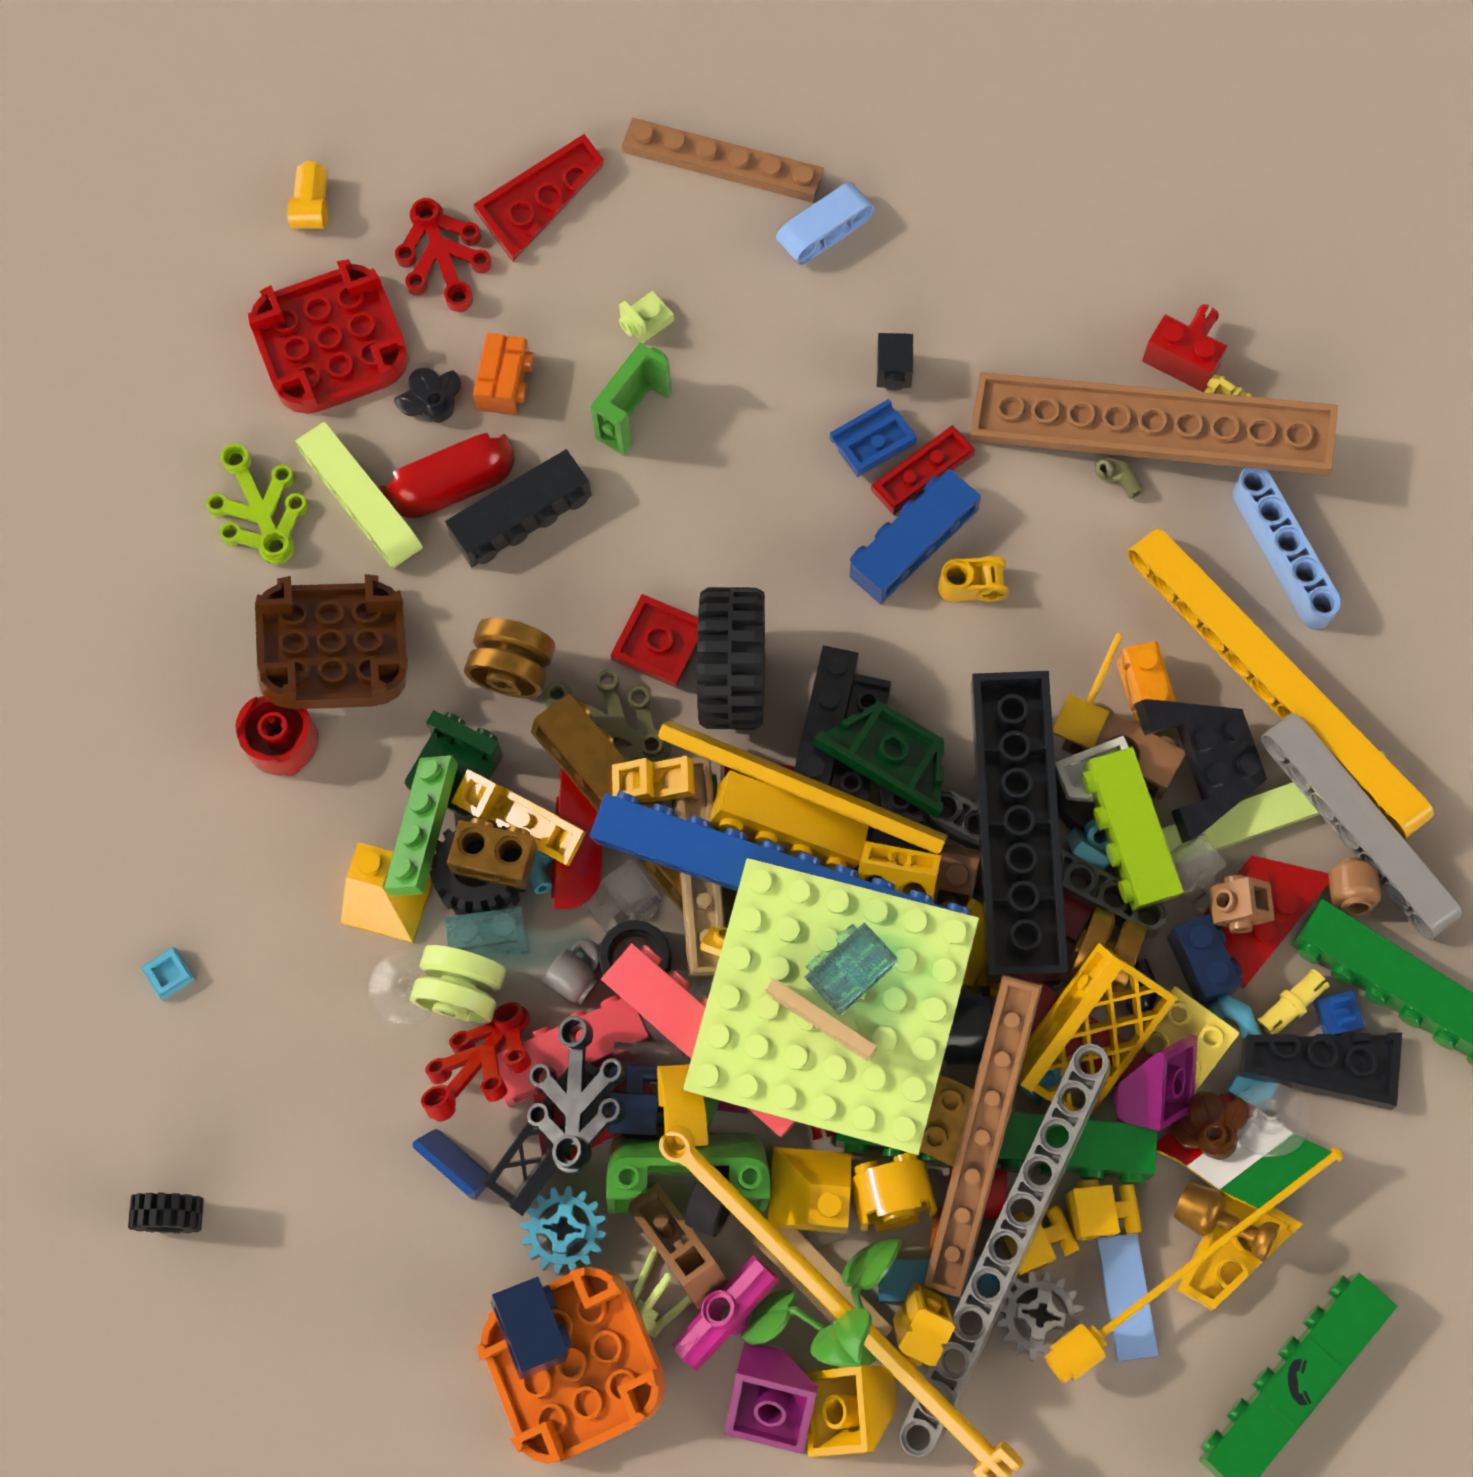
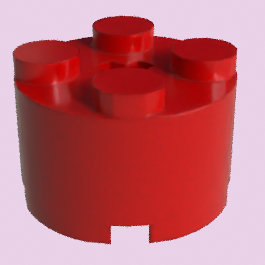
M261 696L259 698L254 697L245 703L237 716L235 727L239 744L250 761L265 773L272 775H295L315 754L319 734L307 709L282 708L269 702L265 696Z

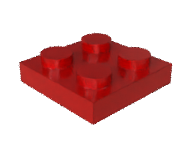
M641 594L610 654L611 660L677 688L697 649L698 617Z

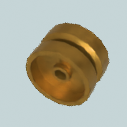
M504 618L482 619L477 625L473 638L477 649H473L469 653L465 664L464 673L466 677L477 685L499 694L517 698H535L540 696L547 678L546 671L543 668L551 664L556 647L554 640L539 629L522 622Z
M1095 906L1086 929H1082L1070 959L1072 964L1065 985L1068 986L1098 943L1134 967L1147 926L1128 919L1122 923L1114 940L1110 938L1115 925L1114 913ZM1123 970L1119 972L1112 982L1113 993L1124 991L1129 980V974Z

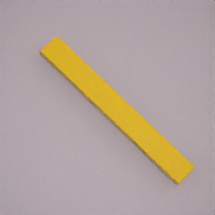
M672 720L663 723L660 728L658 737L661 740L930 852L940 854L945 845L948 835Z

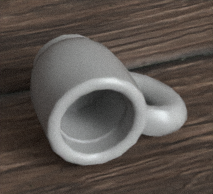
M587 939L576 942L571 950L566 949L557 957L544 975L542 983L562 998L570 1002H578L580 1005L583 1004L599 982L595 975L600 965L598 959L599 947L595 942ZM577 952L585 953L591 960V968L575 954Z

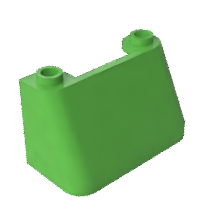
M656 1133V1135L620 1134L614 1138L609 1147L606 1201L608 1215H628V1208L632 1200L639 1195H647L648 1175H693L680 1162H671L662 1155L659 1149V1142L665 1133ZM708 1133V1145L695 1146V1148L713 1166H729V1182L761 1214H766L770 1201V1175L762 1141L749 1133Z

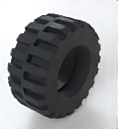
M707 587L700 592L698 608L697 708L699 725L706 729L756 730L763 725L764 592L753 587Z

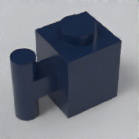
M617 1065L612 1067V1077L617 1074ZM626 1065L627 1077L624 1081H627V1092L612 1091L610 1098L624 1104L626 1115L619 1124H609L608 1133L656 1135V1127H664V1108L659 1106L658 1094L643 1093V1082H658L657 1066ZM615 1105L610 1107L609 1118L616 1113Z

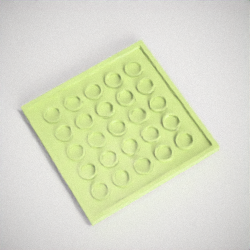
M747 858L683 1090L919 1155L979 918ZM775 978L877 1045L878 1051L873 1059L867 1062L770 998L766 988L772 979Z

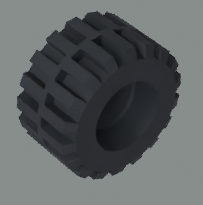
M488 819L493 824V827L498 828L496 821ZM503 825L499 829L507 830L508 828ZM448 828L443 832L444 842L439 840L437 842L436 854L431 865L432 870L429 872L434 884L433 886L444 905L449 910L452 908L454 913L461 918L464 915H468L470 921L479 922V916H484L486 921L494 920L493 914L499 911L502 916L509 912L507 906L511 903L516 906L521 900L519 893H525L526 890L492 882L479 887L462 884L458 879V875L452 874L447 865L456 832H452ZM478 840L472 841L466 847L465 852L476 854L483 849L485 843ZM510 849L504 853L502 860L514 862L520 858L522 851Z

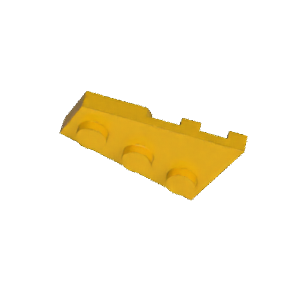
M1224 1194L1225 1207L1223 1211L1241 1220H1244L1256 1211ZM1275 1207L1252 1224L1257 1228H1260L1265 1222H1274L1280 1225L1278 1234L1266 1259L1303 1225L1302 1222ZM1216 1225L1212 1233L1203 1235L1191 1260L1228 1231ZM1236 1236L1182 1277L1175 1290L1212 1311L1249 1277L1262 1261L1253 1255L1251 1242Z

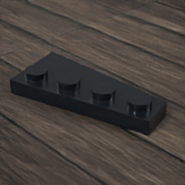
M1402 1032L1388 1033L1387 1035L1354 1033L1352 1036H1332V1034H1316L1315 1036H1297L1296 1034L1247 1035L1242 1042L1239 1076L1392 1110L1397 1106Z

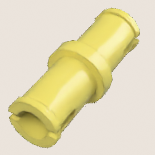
M1311 969L1290 991L1284 990L1279 995L1280 1000L1261 1018L1257 1019L1258 1025H1264L1261 1029L1266 1034H1279L1296 1017L1302 1018L1307 1013L1306 1007L1330 987L1327 981L1323 983L1322 981L1325 978L1318 971Z

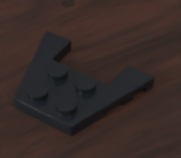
M1144 699L1134 704L1144 736L1177 728L1202 799L1200 802L1171 811L1182 843L1196 839L1267 780L1243 709Z

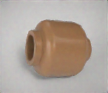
M1357 857L1343 859L1329 872L1331 902L1336 908L1347 915L1354 917L1366 915L1381 901L1378 870L1371 863L1362 861V859Z

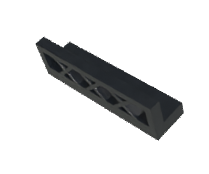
M585 1060V1070L595 1077L600 1070ZM568 1066L557 1080L562 1087L566 1085V1091ZM611 1084L583 1115L582 1129L593 1119L598 1112L600 1103L608 1098L616 1085ZM548 1096L542 1101L543 1104L548 1106L554 1103ZM544 1110L538 1113V1122L541 1118H544ZM529 1122L526 1123L484 1182L486 1187L509 1202V1207L521 1216L524 1215L557 1169L552 1156L554 1144L550 1142L546 1135L547 1149L541 1157L525 1159L523 1143L526 1138L531 1135L543 1134L540 1129H534L535 1126H532ZM565 1124L559 1125L565 1131ZM519 1149L520 1160L510 1162ZM536 1163L527 1176L526 1165ZM521 1166L524 1181L515 1194H512L496 1182L505 1168Z

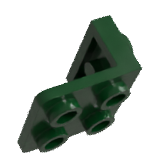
M433 710L426 722L431 736L407 775L405 785L411 791L420 758L452 755L459 764L447 809L461 816H468L471 813L451 803L467 769L490 780L503 758V753L497 741L498 738L493 733L483 728H478L475 731L465 726V721L450 712H446L443 715Z

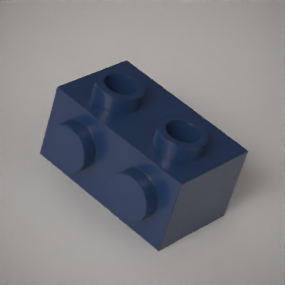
M1207 914L1173 928L1167 940L1194 999L1204 1006L1214 1000H1218V997L1223 995H1233L1242 985L1240 979L1243 978L1239 963L1234 957H1229L1224 946L1226 944V936L1222 927L1213 924L1211 915Z
M537 1276L492 1294L491 1305L520 1380L566 1362L568 1356L567 1348L572 1347L565 1325L563 1323L557 1325L552 1310L556 1309L557 1305L549 1285L542 1287Z

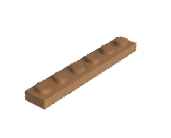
M632 118L622 143V151L626 154L812 203L815 202L824 176V167Z

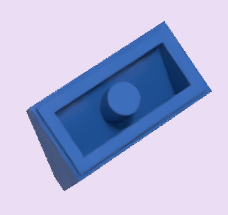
M432 1130L412 1143L413 1148L472 1200H476L486 1189L484 1182L490 1174L440 1130Z

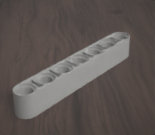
M1290 713L1262 735L1261 740L1268 753L1354 856L1375 866L1379 874L1380 887L1422 936L1433 940L1462 916V910L1456 900L1300 716Z

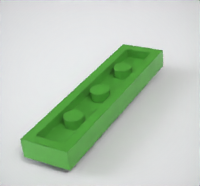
M452 755L419 759L383 888L391 896L424 894L459 764Z

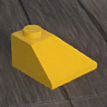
M358 842L346 876L341 923L414 943L433 886L430 873L424 894L391 896L383 888L394 851Z
M773 1147L768 1221L775 1228L846 1234L849 1223L852 1153Z
M884 1366L846 1367L805 1372L818 1387L807 1434L808 1457L874 1452L898 1408L895 1377Z

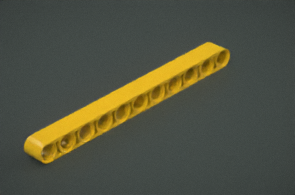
M1159 528L1154 529L1128 549V558L1136 570L1281 720L1290 713H1294L1308 724L1404 840L1434 816L1433 808L1426 798L1163 530Z

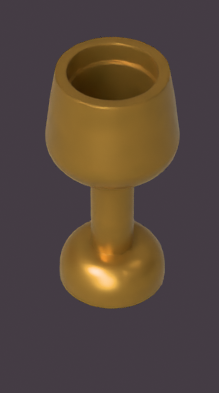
M1194 1182L1187 1184L1174 1212L1176 1220L1199 1235L1212 1233L1216 1225L1230 1231L1243 1221L1223 1211L1225 1198L1220 1191ZM1265 1222L1260 1228L1250 1225L1237 1236L1251 1242L1253 1255L1258 1260L1264 1262L1275 1241L1280 1225L1274 1222Z

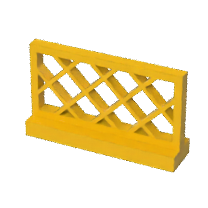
M1098 943L1030 1036L1018 1083L1030 1092L1034 1091L1052 1102L1060 1084L1044 1087L1039 1082L1047 1071L1060 1068L1062 1080L1067 1066L1073 1055L1066 1057L1065 1046L1073 1038L1083 1036L1084 1045L1091 1044L1090 1034L1109 1030L1110 1046L1103 1047L1102 1049H1104L1107 1056L1112 1055L1113 1065L1090 1115L1091 1117L1178 997ZM1123 970L1129 974L1131 989L1113 993L1112 982L1119 972ZM1138 981L1144 984L1145 986L1139 987ZM1154 992L1162 996L1153 1010L1141 1012L1140 996ZM1132 998L1134 1014L1115 1019L1114 1002ZM1106 1004L1108 1021L1089 1025L1088 1015L1092 1009ZM1135 1023L1136 1033L1133 1038L1128 1042L1118 1044L1117 1028ZM1088 1054L1082 1059L1081 1062L1086 1061L1087 1074H1095L1093 1059L1101 1058L1100 1056ZM1070 1092L1067 1093L1064 1099L1066 1109L1070 1111L1080 1110L1072 1104Z

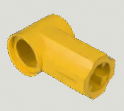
M304 161L302 165L297 166L294 198H289L288 222L290 228L326 229L328 209L325 195L328 172L325 166H321L313 161Z

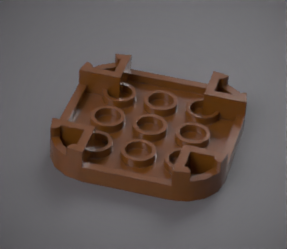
M365 574V583L291 585V576L277 578V585L267 589L262 595L257 594L255 602L257 677L260 691L269 702L289 709L373 707L387 704L394 700L406 687L408 658L406 653L403 599L400 590L395 592L390 586L379 582L378 575Z

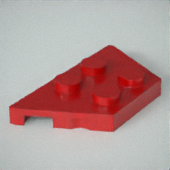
M1253 855L1238 871L1236 875H1245L1270 883L1275 919L1253 925V930L1246 933H1231L1229 928L1221 926L1226 936V944L1224 946L1230 958L1234 957L1240 965L1243 975L1240 981L1243 989L1329 884V873ZM1209 908L1204 913V916L1207 914L1211 915Z

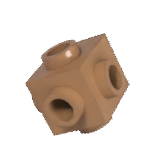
M1233 875L1225 877L1224 883L1209 887L1211 899L1209 909L1213 917V924L1227 927L1231 933H1246L1253 930V925L1275 920L1271 885L1269 882L1245 875Z

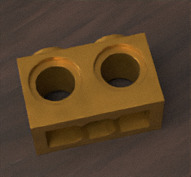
M471 818L470 822L459 820L447 865L452 874L526 890L537 844L534 836H531L528 830L520 827L509 826L507 830L493 827L491 822L484 819ZM478 840L485 843L483 849L476 854L465 852L466 847L472 841ZM510 849L522 851L520 858L514 862H506L502 858L504 853Z

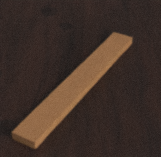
M1004 974L1002 976L926 1273L924 1288L962 1298L965 1291L1043 986L1041 984Z

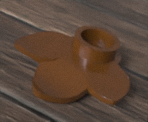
M1199 1091L1190 1100L1188 1108L1189 1117L1179 1119L1171 1124L1172 1134L1184 1148H1200L1203 1154L1216 1160L1226 1159L1237 1148V1133L1247 1124L1248 1108L1242 1098L1234 1099L1224 1105L1215 1093Z

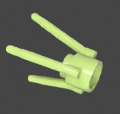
M653 1246L634 1286L632 1296L637 1304L648 1334L656 1339L661 1330L693 1302L687 1295L657 1322L655 1321L659 1313L652 1307L672 1279L671 1273H666L645 1302L640 1299L637 1303L659 1254Z

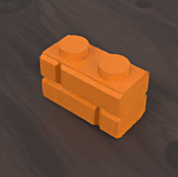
M496 333L486 334L473 392L476 409L479 411L493 413L497 411L500 414L516 415L519 403H526L528 383H525L524 379L526 372L532 373L534 367V352H530L527 339L511 335L506 337L503 334Z

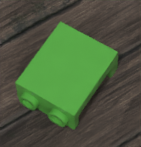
M639 343L590 406L596 439L623 456L632 447L629 416L649 390H655L667 398L672 393L669 360L661 350L655 347L649 348Z

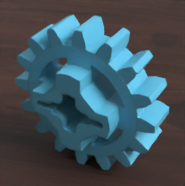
M567 1186L562 1196H559L555 1187L551 1188V1198L545 1200L541 1195H537L536 1199L540 1206L537 1209L529 1207L526 1212L532 1217L531 1221L521 1222L520 1224L523 1230L529 1231V1235L521 1239V1243L523 1246H533V1249L527 1256L531 1261L542 1257L540 1269L545 1271L550 1264H553L555 1274L560 1276L564 1266H568L570 1271L578 1269L577 1263L582 1261L584 1265L590 1267L592 1263L588 1257L589 1254L592 1252L601 1255L603 1252L596 1244L597 1240L607 1239V1234L598 1230V1226L606 1223L605 1216L594 1215L600 1207L597 1201L587 1205L588 1194L582 1191L576 1198L570 1186ZM558 1206L557 1213L548 1220L542 1219L547 1211ZM575 1207L581 1209L587 1215L590 1226L576 1221ZM563 1221H567L570 1228L577 1232L566 1234L565 1240L561 1241L558 1234L551 1231V1229L561 1228ZM538 1236L551 1240L553 1243L552 1255L542 1248ZM579 1242L586 1243L578 1253L569 1256L570 1249Z

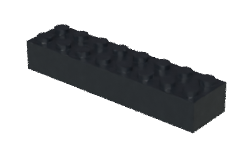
M1049 671L974 673L971 680V705L986 983H1001L1003 974L1030 982L1065 981L1068 974Z

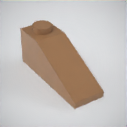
M659 1183L648 1189L647 1195H640L630 1203L628 1210L699 1310L708 1294L713 1291L722 1290L728 1283L717 1262L692 1228L685 1225L684 1217Z

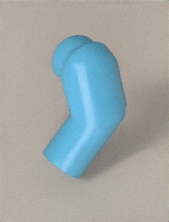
M536 850L529 879L536 894H543L552 888L547 870L553 858L539 850Z
M1223 995L1218 997V1000L1210 1003L1209 1010L1223 1020L1227 1017L1237 1023L1243 1039L1247 1035H1263L1250 1006L1230 995Z

